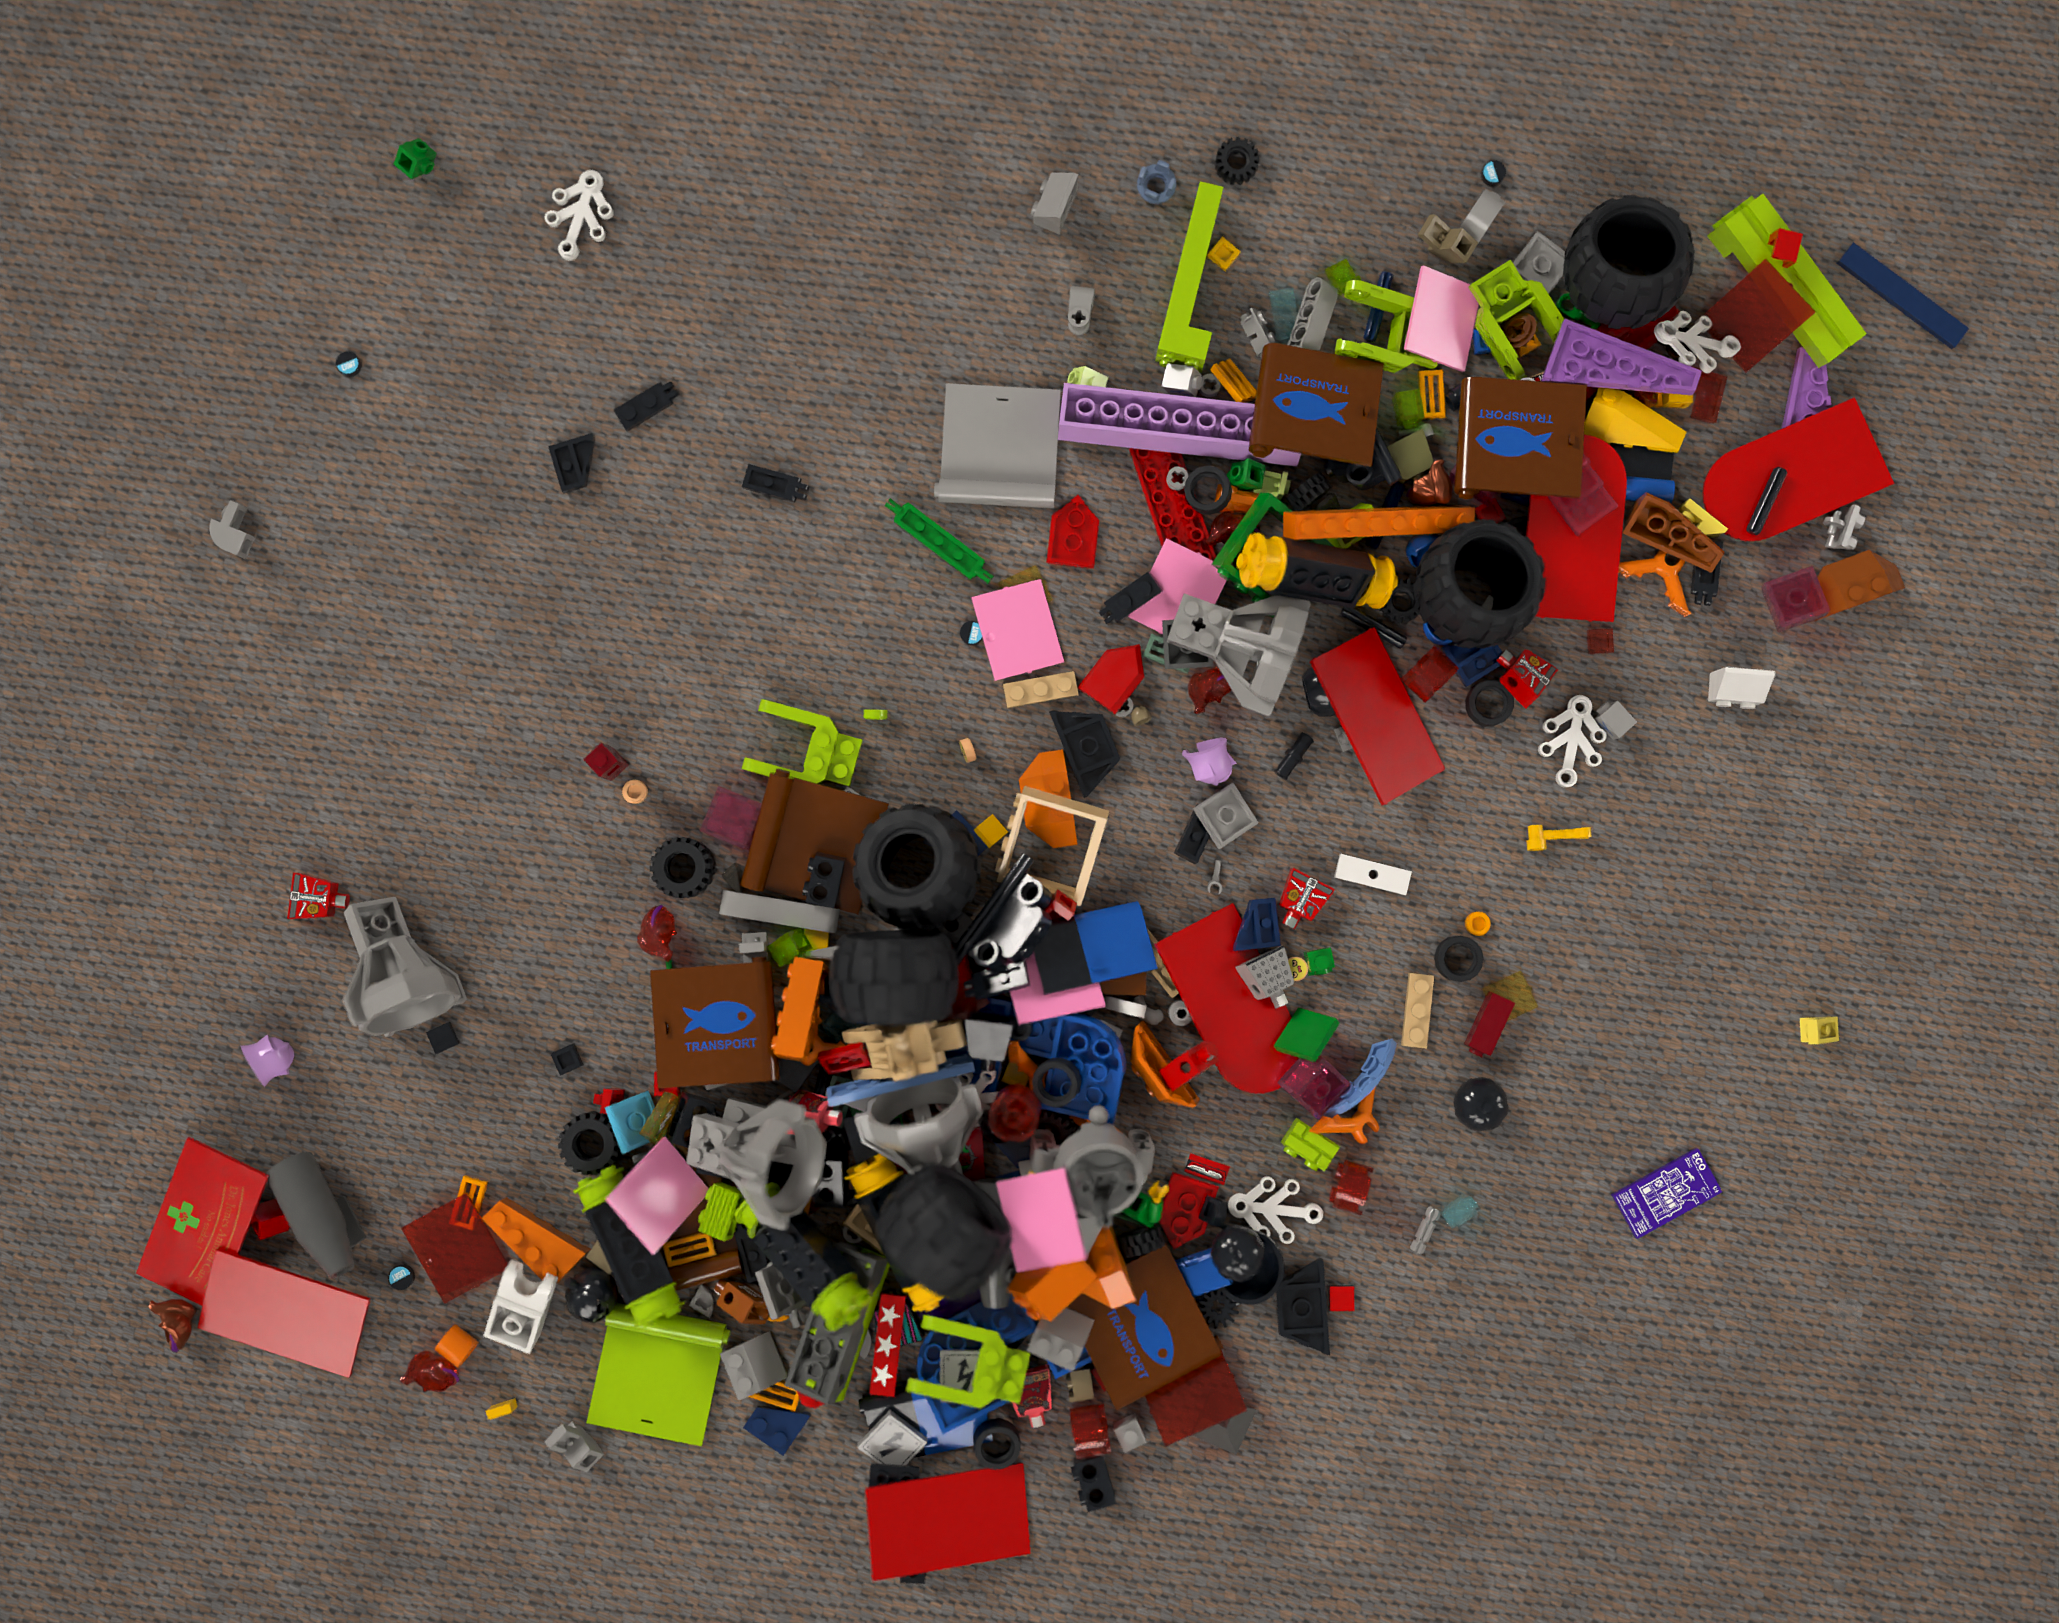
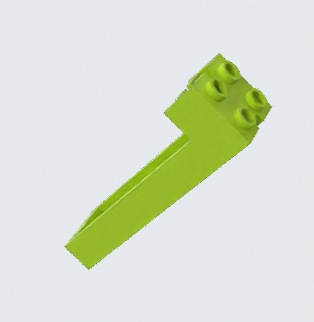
M1201 181L1199 183L1155 360L1160 362L1159 365L1165 368L1167 364L1193 366L1202 373L1212 332L1189 327L1223 191L1222 186Z
M1761 194L1756 199L1753 196L1749 197L1712 225L1714 231L1707 235L1724 258L1732 252L1735 254L1818 368L1832 361L1844 352L1845 349L1867 334L1802 245H1800L1797 262L1789 268H1783V261L1771 257L1773 245L1768 244L1770 234L1779 228L1790 229L1764 194Z

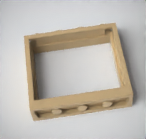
M1024 786L1022 794L1017 792L1013 807L1017 808L1016 815H1011L1007 829L1011 830L1010 836H1005L1002 843L1001 851H1005L1003 859L998 858L995 869V872L999 873L997 882L1001 883L1010 871L1009 865L1027 802L1031 801L1096 821L1076 888L1030 875L1041 882L1050 891L1051 896L1058 889L1074 900L1077 906H1081L1109 810Z

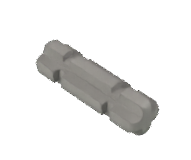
M1430 1206L1425 1212L1426 1218L1422 1219L1415 1236L1417 1238L1416 1240L1413 1239L1410 1249L1418 1254L1424 1253L1425 1243L1429 1242L1436 1226L1435 1221H1438L1441 1215L1438 1209Z

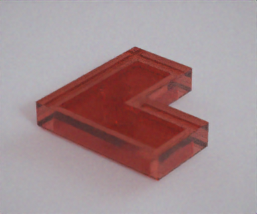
M1701 372L1696 391L1693 393L1696 397L1690 418L1711 424L1716 423L1727 376L1714 372Z

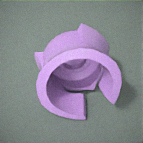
M1221 737L1196 743L1199 752L1189 753L1187 750H1183L1182 755L1190 763L1196 781L1200 780L1201 782L1217 786L1218 783L1224 782L1229 778L1232 772V765L1236 764L1227 752L1226 738Z
M267 1034L255 1044L241 1046L244 1057L264 1087L272 1078L289 1074L288 1068L293 1062L294 1051L288 1042H284L276 1037H269Z

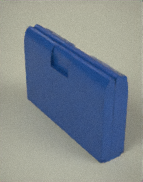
M1212 1248L1175 1260L1193 1297L1233 1283V1280L1225 1279L1220 1275L1213 1265L1210 1256Z

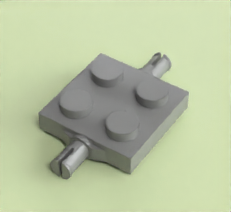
M772 1262L765 1268L755 1272L771 1320L783 1315H789L793 1329L802 1326L803 1323L798 1311L806 1303Z

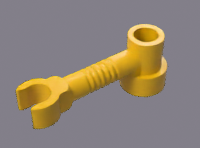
M1542 825L1528 826L1529 840L1526 841L1527 851L1546 850V840L1589 839V837H1592L1591 827L1543 830Z

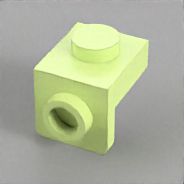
M1086 366L1074 368L1068 376V383L1097 387H1106L1108 380L1107 376Z
M1265 471L1262 489L1253 490V493H1271L1278 500H1281L1283 494H1288L1291 480L1287 479L1288 472L1283 471L1282 474Z

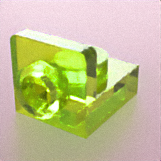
M1347 258L1326 268L1324 271L1330 284L1338 290V296L1345 293L1346 282L1362 280L1360 275H1355Z

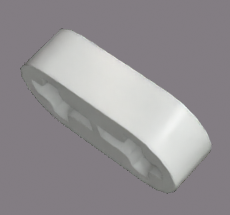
M1105 995V1007L1103 1008L1144 1018L1146 1005Z

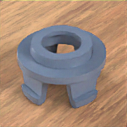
M1158 160L1157 164L1147 167L1143 166L1137 179V189L1145 201L1152 204H1161L1173 196L1176 189V178L1169 168V163ZM1157 177L1164 181L1165 189L1162 193L1158 194L1148 189V182L1152 178Z

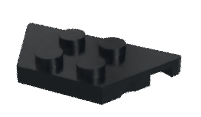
M1049 711L1083 798H1086L1120 761V756L1103 714Z
M1318 1258L1284 1278L1279 1290L1276 1292L1278 1334L1289 1340L1299 1342L1301 1345L1320 1351L1322 1354L1330 1355L1323 1258Z

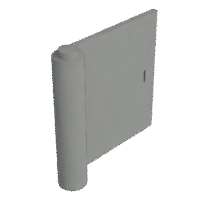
M946 383L941 478L939 483L935 482L934 497H938L939 502L1054 509L1061 390Z

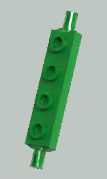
M891 498L886 502L885 507L896 514L894 518L896 525L966 578L971 580L978 576L987 584L993 579L994 576L983 569L985 562L983 558L909 502L902 507Z

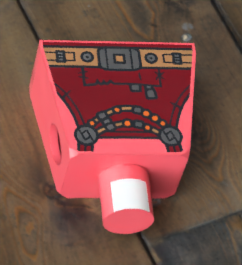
M799 1090L788 1101L804 1106L806 1108L805 1116L815 1120L821 1133L829 1125L839 1127L842 1123V1112L833 1111V1106L829 1107L826 1096ZM790 1129L786 1134H794V1133H793V1130Z
M1049 1364L1027 1369L1020 1403L1012 1402L1018 1417L1029 1415L1030 1424L1033 1428L1045 1425L1043 1411L1052 1409Z

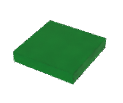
M1298 1008L1274 1044V1047L1279 1052L1316 1062L1340 1023L1337 1018Z

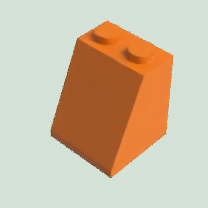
M1084 1260L1057 1264L1054 1267L1047 1266L1017 1272L1007 1290L1014 1296L1013 1300L1015 1303L1027 1309L1026 1314L1037 1321L1041 1318L1051 1322L1092 1284L1098 1275Z

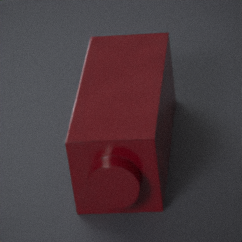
M600 743L583 759L600 778L609 781L615 779L629 766L613 747L604 743Z
M1487 992L1464 1042L1465 1045L1470 1046L1469 1052L1479 1057H1482L1483 1054L1492 1055L1515 1002L1493 992Z

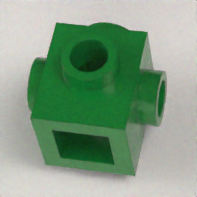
M420 138L410 142L407 141L399 145L394 165L412 180L424 174L427 175L433 170L437 153Z

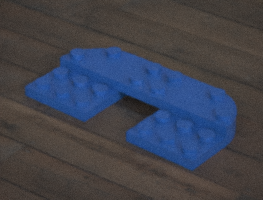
M996 995L976 1000L975 997L966 998L963 996L951 1005V1013L944 1019L937 1021V1023L956 1019L963 1021L967 1018L970 1011L1016 1016L1012 998ZM1079 1013L1032 1022V1034L1026 1040L1019 1041V1046L1029 1054L1050 1059L1064 1058L1069 1060L1077 1067L1081 1075L1079 1093L1069 1104L1063 1107H1050L1042 1103L1041 1108L1090 1120V1109L1100 1105L1108 1111V1119L1105 1123L1114 1125L1123 1077L1126 1074V1056L1118 1036L1102 1021ZM968 1042L964 1047L948 1050L945 1057L949 1058L969 1053ZM972 1058L975 1071L972 1072L973 1078L969 1085L976 1084L980 1079L982 1072L980 1069L981 1059ZM996 1061V1077L991 1084L985 1087L982 1093L997 1092L1003 1061ZM1058 1068L1048 1070L1045 1090L1056 1097L1065 1095L1071 1086L1068 1074Z
M1012 1294L1008 1307L988 1308L984 1307L983 1302L980 1301L944 1319L995 1331L999 1334L1005 1346L1033 1332L1035 1333L1039 1321L1026 1314V1308L1014 1302ZM930 1330L923 1340L918 1354L917 1372L919 1381L940 1385L941 1350H980L983 1343ZM1085 1346L1075 1369L1092 1361ZM1047 1360L1055 1379L1071 1372ZM925 1396L943 1435L1010 1402L995 1398L983 1407L976 1408L955 1402H940L938 1398Z

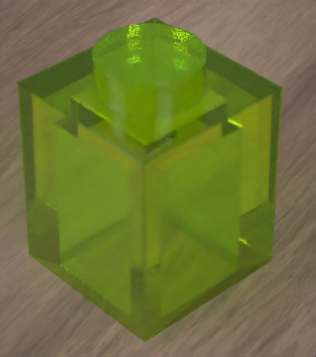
M1420 389L1396 392L1394 394L1392 403L1396 425H1404L1406 429L1418 426V423L1425 417Z
M801 928L785 933L767 946L779 967L793 963L795 957L800 958L806 951L812 949Z

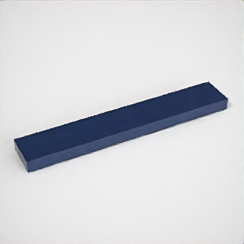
M1854 242L1836 263L1950 349L1955 348L1969 330L1966 325Z

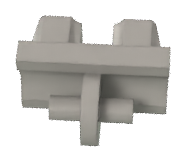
M1857 505L1850 507L1842 506L1837 511H1834L1833 517L1824 518L1823 524L1829 527L1826 548L1844 550L1856 548L1858 540L1852 536L1853 529H1860L1864 524L1865 517L1859 513L1861 507Z

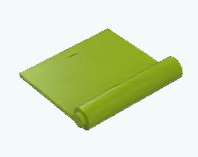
M617 1302L615 1308L605 1320L607 1330L586 1423L702 1447L721 1360L720 1353H722L723 1345H727L729 1342L731 1330L727 1329V1324L678 1314L666 1318V1315L663 1314L656 1318L657 1324L645 1330L642 1325L634 1328L637 1324L630 1309L625 1308L629 1304Z

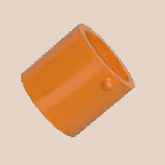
M454 1324L434 1350L459 1368L476 1348L479 1341L457 1324Z

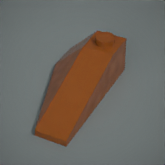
M1647 492L1636 500L1625 518L1623 534L1711 573L1724 555V551L1674 506Z

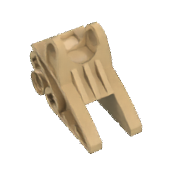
M961 1019L941 1023L934 1021L906 1025H867L842 1031L844 1043L866 1042L871 1065L852 1069V1077L855 1080L893 1078V1081L914 1077L918 1074L938 1071L937 1065L946 1062L944 1051L967 1045Z

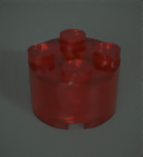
M1434 645L1401 680L1426 703L1434 695V692L1438 691L1458 671L1459 667Z
M1017 1083L1001 1089L996 1094L989 1111L991 1130L1004 1141H1025L1033 1135L1037 1128L1042 1111L1041 1103L1034 1092L1022 1084Z
M1344 1159L1343 1163L1338 1162L1335 1171V1178H1338L1337 1187H1331L1328 1198L1329 1202H1332V1207L1362 1215L1363 1211L1359 1209V1205L1365 1206L1372 1180L1367 1175L1368 1172L1373 1173L1374 1168Z
M1104 1404L1070 1408L1072 1437L1076 1444L1074 1446L1076 1458L1082 1459L1112 1453Z

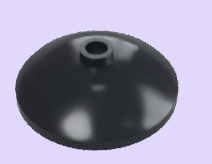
M1256 1230L1253 1231L1258 1234L1265 1248L1264 1263L1260 1272L1247 1281L1238 1282L1233 1280L1231 1285L1219 1288L1229 1299L1245 1305L1259 1304L1271 1298L1279 1290L1285 1274L1284 1258L1279 1247L1266 1234Z

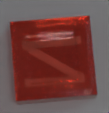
M1613 629L1587 630L1588 655L1614 653Z

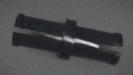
M1301 732L1291 749L1285 751L1286 756L1274 770V773L1280 778L1287 780L1296 765L1301 764L1303 755L1314 740L1309 735Z

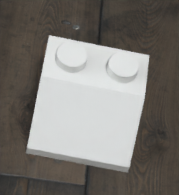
M1724 667L1711 672L1708 702H1716L1718 707H1731V703L1740 704L1742 709H1755L1756 705L1765 703L1775 671Z

